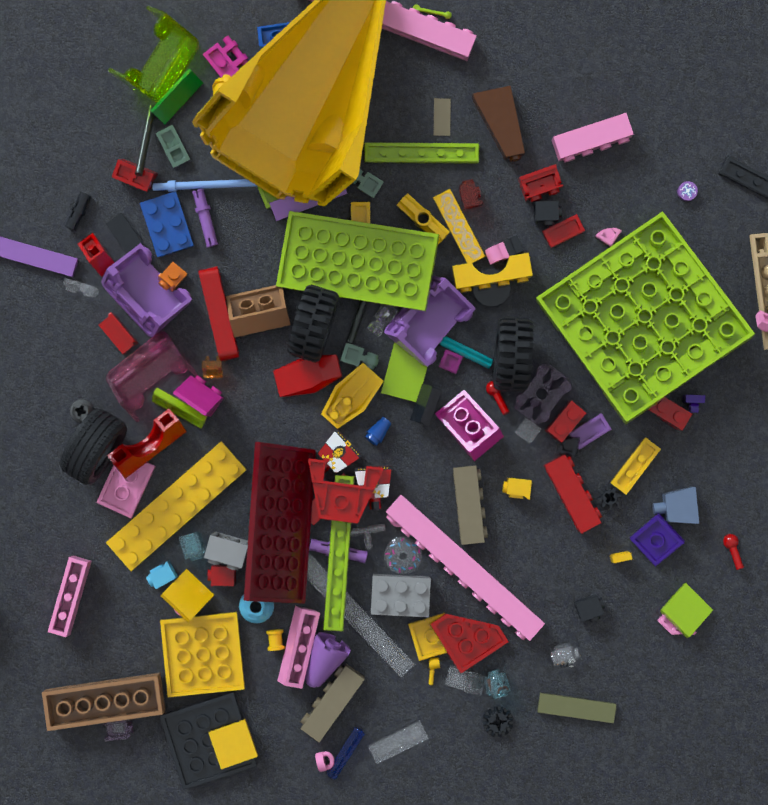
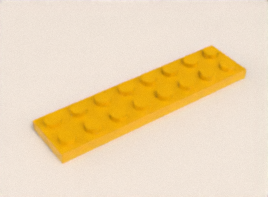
M221 441L109 539L106 544L127 568L133 571L247 469Z

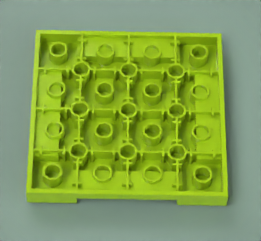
M663 211L536 297V302L557 331L565 338L625 424L631 422L665 396L719 359L733 352L755 335Z

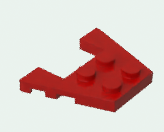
M309 458L308 463L319 519L358 524L384 468L366 466L364 486L324 481L326 461Z

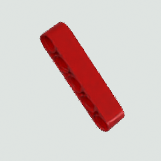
M218 266L199 270V277L220 361L237 358L239 357V351L229 321L227 301Z

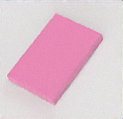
M147 462L125 479L113 465L96 503L132 518L156 466Z

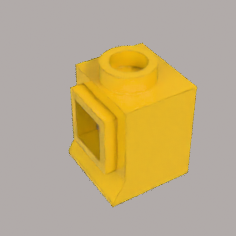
M507 478V481L503 482L502 492L509 494L508 497L523 499L524 496L530 500L532 480Z

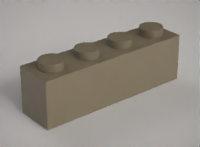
M476 465L454 467L453 477L461 545L484 543V538H488L487 527L483 526L482 519H485V508L481 507L480 500L483 499V490L478 485V481L481 480V471L477 469Z
M345 664L344 667L339 666L334 674L336 676L332 683L329 681L324 687L323 691L325 693L322 698H316L312 704L314 708L310 714L306 713L300 721L302 723L301 730L318 742L322 740L365 680V676L348 664Z

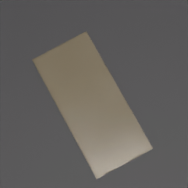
M434 98L433 136H450L451 99Z

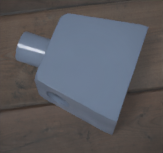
M686 487L662 494L663 502L653 503L654 515L658 513L664 514L667 522L699 524L696 487Z

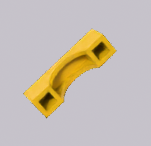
M529 253L509 256L506 267L501 272L493 275L479 272L472 263L452 266L455 288L460 290L461 293L470 292L474 287H479L480 290L491 288V284L497 283L498 286H505L510 284L509 281L517 280V283L529 281L528 278L533 276Z

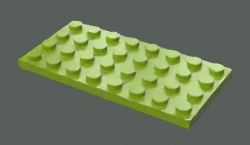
M289 211L276 287L304 291L306 286L312 284L335 291L341 298L426 311L440 235Z

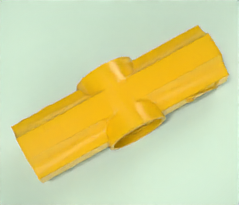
M408 193L396 205L424 232L439 234L438 244L450 233L431 215L430 211L423 208ZM421 214H425L429 220L423 224L418 221V217Z

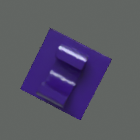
M683 395L682 403H689L688 411L690 413H698V403H705V395Z

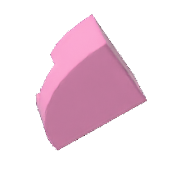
M606 228L597 233L595 237L611 247L622 230Z

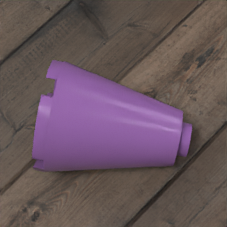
M319 632L314 638L305 675L306 684L310 687H320L349 656L351 651L349 646L342 640L340 643L335 641L336 636Z

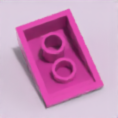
M198 375L196 377H188L175 389L173 394L204 416L211 417L224 399L221 396L222 392L214 386L212 388L206 386L205 383L207 381Z
M465 390L435 413L437 418L474 461L504 437L500 428Z

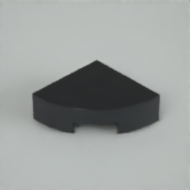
M580 437L566 439L559 446L557 453L576 457Z

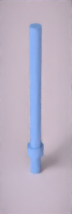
M247 179L191 182L169 180L167 183H153L152 185L153 191L168 190V192L184 189L257 186Z

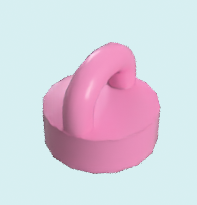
M330 752L315 754L319 772L327 771L334 766V757ZM326 756L330 760V763L328 765H326L325 761Z

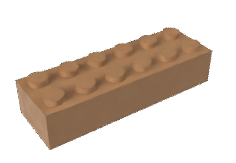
M161 673L50 688L42 692L47 731L163 715L166 711Z

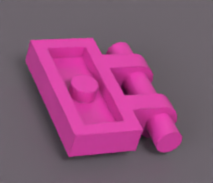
M229 36L223 39L226 44L225 47L222 48L217 42L203 53L205 59L220 78L224 74L232 77L239 70L238 67L245 65L249 59L246 54L240 51L237 42ZM229 52L235 55L237 58L235 61L229 58L227 55Z

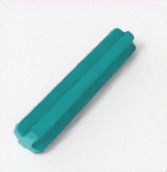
M447 336L443 337L440 342L441 346L486 368H490L493 363V359Z

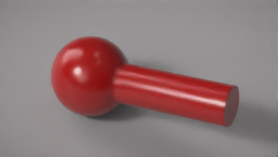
M490 381L486 385V392L494 397L502 414H508L510 411L500 394V390L495 389L493 381Z
M728 534L724 537L723 544L730 550L736 570H740L744 566L737 549L739 541L734 534Z

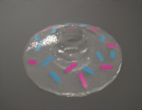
M397 537L387 545L384 551V559L391 571L397 574H409L419 567L422 560V551L415 544L414 539ZM402 552L407 554V558L404 560L399 557Z

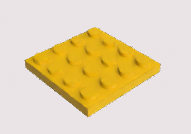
M237 612L194 616L189 622L183 617L160 620L168 697L245 689Z

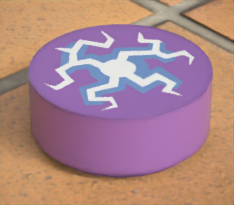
M690 181L682 183L677 190L679 198L683 201H691L698 192L697 186Z

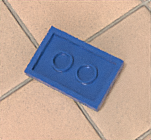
M176 191L140 203L158 258L194 247Z

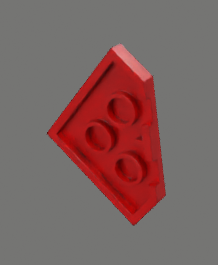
M444 614L429 624L459 673H463L509 642L498 625Z

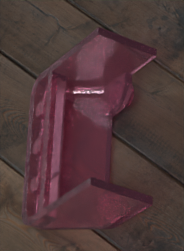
M162 331L111 369L106 375V381L119 404L136 422H139L140 419L135 410L142 407L145 399L143 393L171 371L175 374H183L189 369L195 377L198 374L172 338L165 331Z

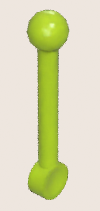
M419 5L413 6V9L420 12L444 16L446 19H450L452 16L449 11L444 13L420 8Z

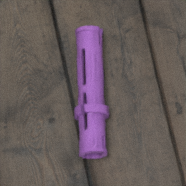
M204 189L192 191L197 207L195 211L199 215L206 247L219 245L209 212L211 208L207 204Z
M311 539L309 551L320 552L329 557L330 541L323 542ZM349 547L348 559L365 563L368 551Z

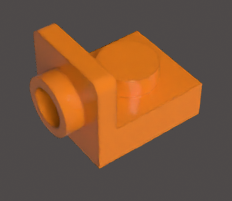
M172 262L163 273L158 275V284L166 291L169 289L173 292L187 277V273Z

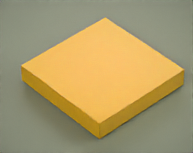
M188 569L161 594V597L187 622L214 596Z
M445 613L408 623L419 661L447 653L429 625Z
M246 719L209 731V736L221 769L258 757Z

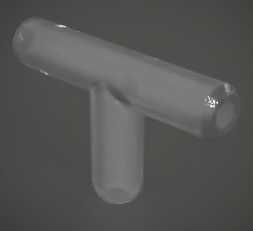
M385 524L353 528L350 530V537L363 535L365 549H372L371 533L385 531Z

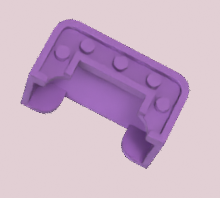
M140 243L106 269L101 283L104 289L148 336L153 337L186 308L193 299L185 289L178 288L173 292L168 289L166 291L158 284V275L160 273L151 264L152 253Z
M432 276L426 311L402 308L387 325L384 333L423 366L428 367L435 362L437 352L434 349L442 341L443 337L447 335L457 321H468L476 308L446 278Z

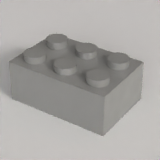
M215 532L209 537L204 558L208 559V563L214 565L227 564V568L232 570L243 568L247 562L248 540Z
M373 574L371 614L429 617L431 578L427 576Z

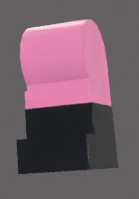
M516 235L486 249L485 253L490 265L508 259L509 256L521 254L524 250Z

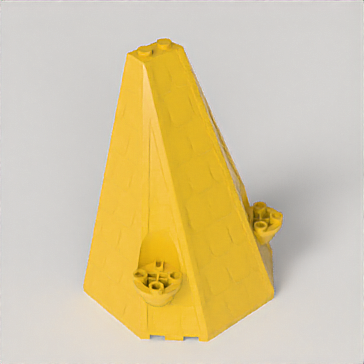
M314 0L232 77L224 74L223 77L217 78L212 85L213 96L192 121L194 127L201 129L200 137L204 144L210 145L212 148L211 156L277 199L284 200L286 196L295 197V202L308 204L309 200L318 201L317 204L319 206H326L351 185L359 175L386 0Z

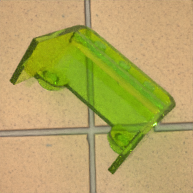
M147 6L146 9L158 18L154 25V34L160 39L159 43L141 71L136 68H129L125 74L109 68L108 72L130 88L158 103L182 77L199 49V41L166 12Z

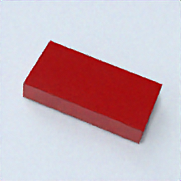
M576 214L542 232L551 249L585 232V229Z

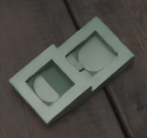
M173 124L156 133L173 168L190 160Z

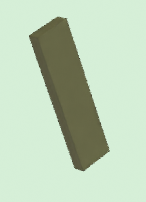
M539 693L538 713L614 723L616 703Z

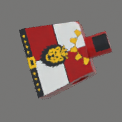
M338 429L335 430L318 453L326 461L325 473L330 468L337 473L362 456Z
M378 466L384 469L369 500L370 510L381 509V498L388 497L391 466ZM366 467L355 468L357 483L360 486H364Z

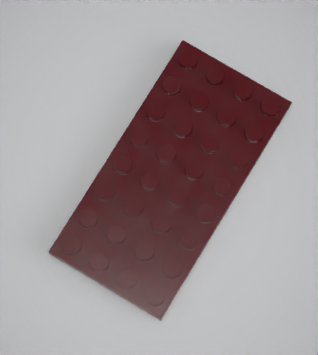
M255 442L244 601L305 604L313 483L308 459H315L316 450Z

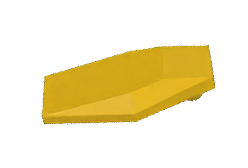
M362 363L335 385L321 415L337 429L365 411L384 381L366 364Z

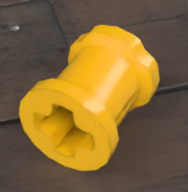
M283 629L266 631L269 637L268 651L285 649L282 643Z

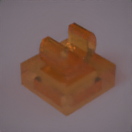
M206 356L205 361H202L204 378H223L222 361H220L219 356L216 357V361H210L209 356Z

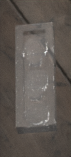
M419 720L368 745L376 764L429 738Z

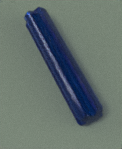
M356 727L335 758L334 766L327 771L326 774L329 778L335 780L364 736L365 732L362 729Z

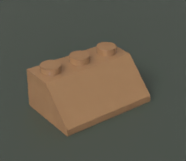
M273 285L226 296L229 321L234 338L291 325L284 291L281 287Z

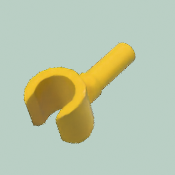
M438 657L429 659V685H433L434 669L440 668Z

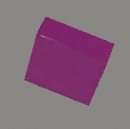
M446 349L439 368L456 374L463 356Z

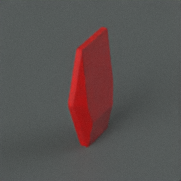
M322 355L320 361L315 363L300 358L273 371L280 397L316 393L342 377L337 355Z

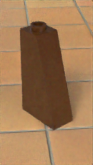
M511 86L473 93L472 100L504 160L510 159V162L521 160L525 151Z

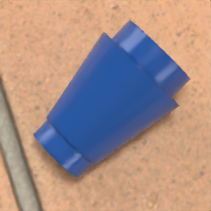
M382 417L366 431L365 438L375 446L379 443L381 444L391 422Z

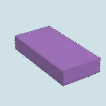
M600 413L571 431L569 435L570 437H580L578 449H581L610 431L611 427L603 414Z

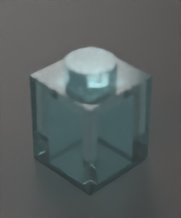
M199 531L179 537L185 559L190 558V561H195L202 558L201 555L205 554V549Z

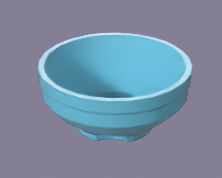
M244 595L241 597L239 610L247 621L262 623L272 615L274 602H259L262 607L261 611L255 613L250 609V605L254 601H244Z

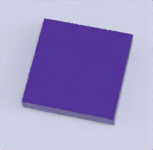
M659 513L630 536V540L655 567L685 542Z

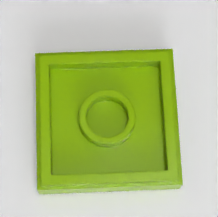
M684 583L660 610L686 638H689L713 611L687 583Z

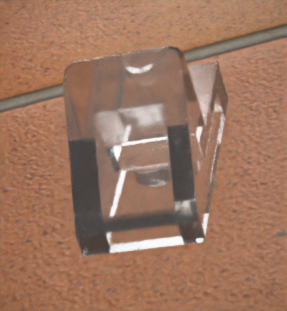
M450 665L445 685L461 689L465 693L482 695L487 676L468 670L459 673L456 667Z

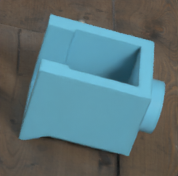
M168 560L165 564L150 570V574L146 579L151 587L154 586L157 589L174 580L178 575L170 560Z

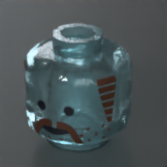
M499 669L488 672L489 676L483 680L487 695L493 696V699L507 696L511 690L507 673H500Z

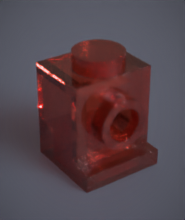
M473 179L462 181V184L459 185V192L463 210L481 207L483 201H478V198H481L479 186H475Z

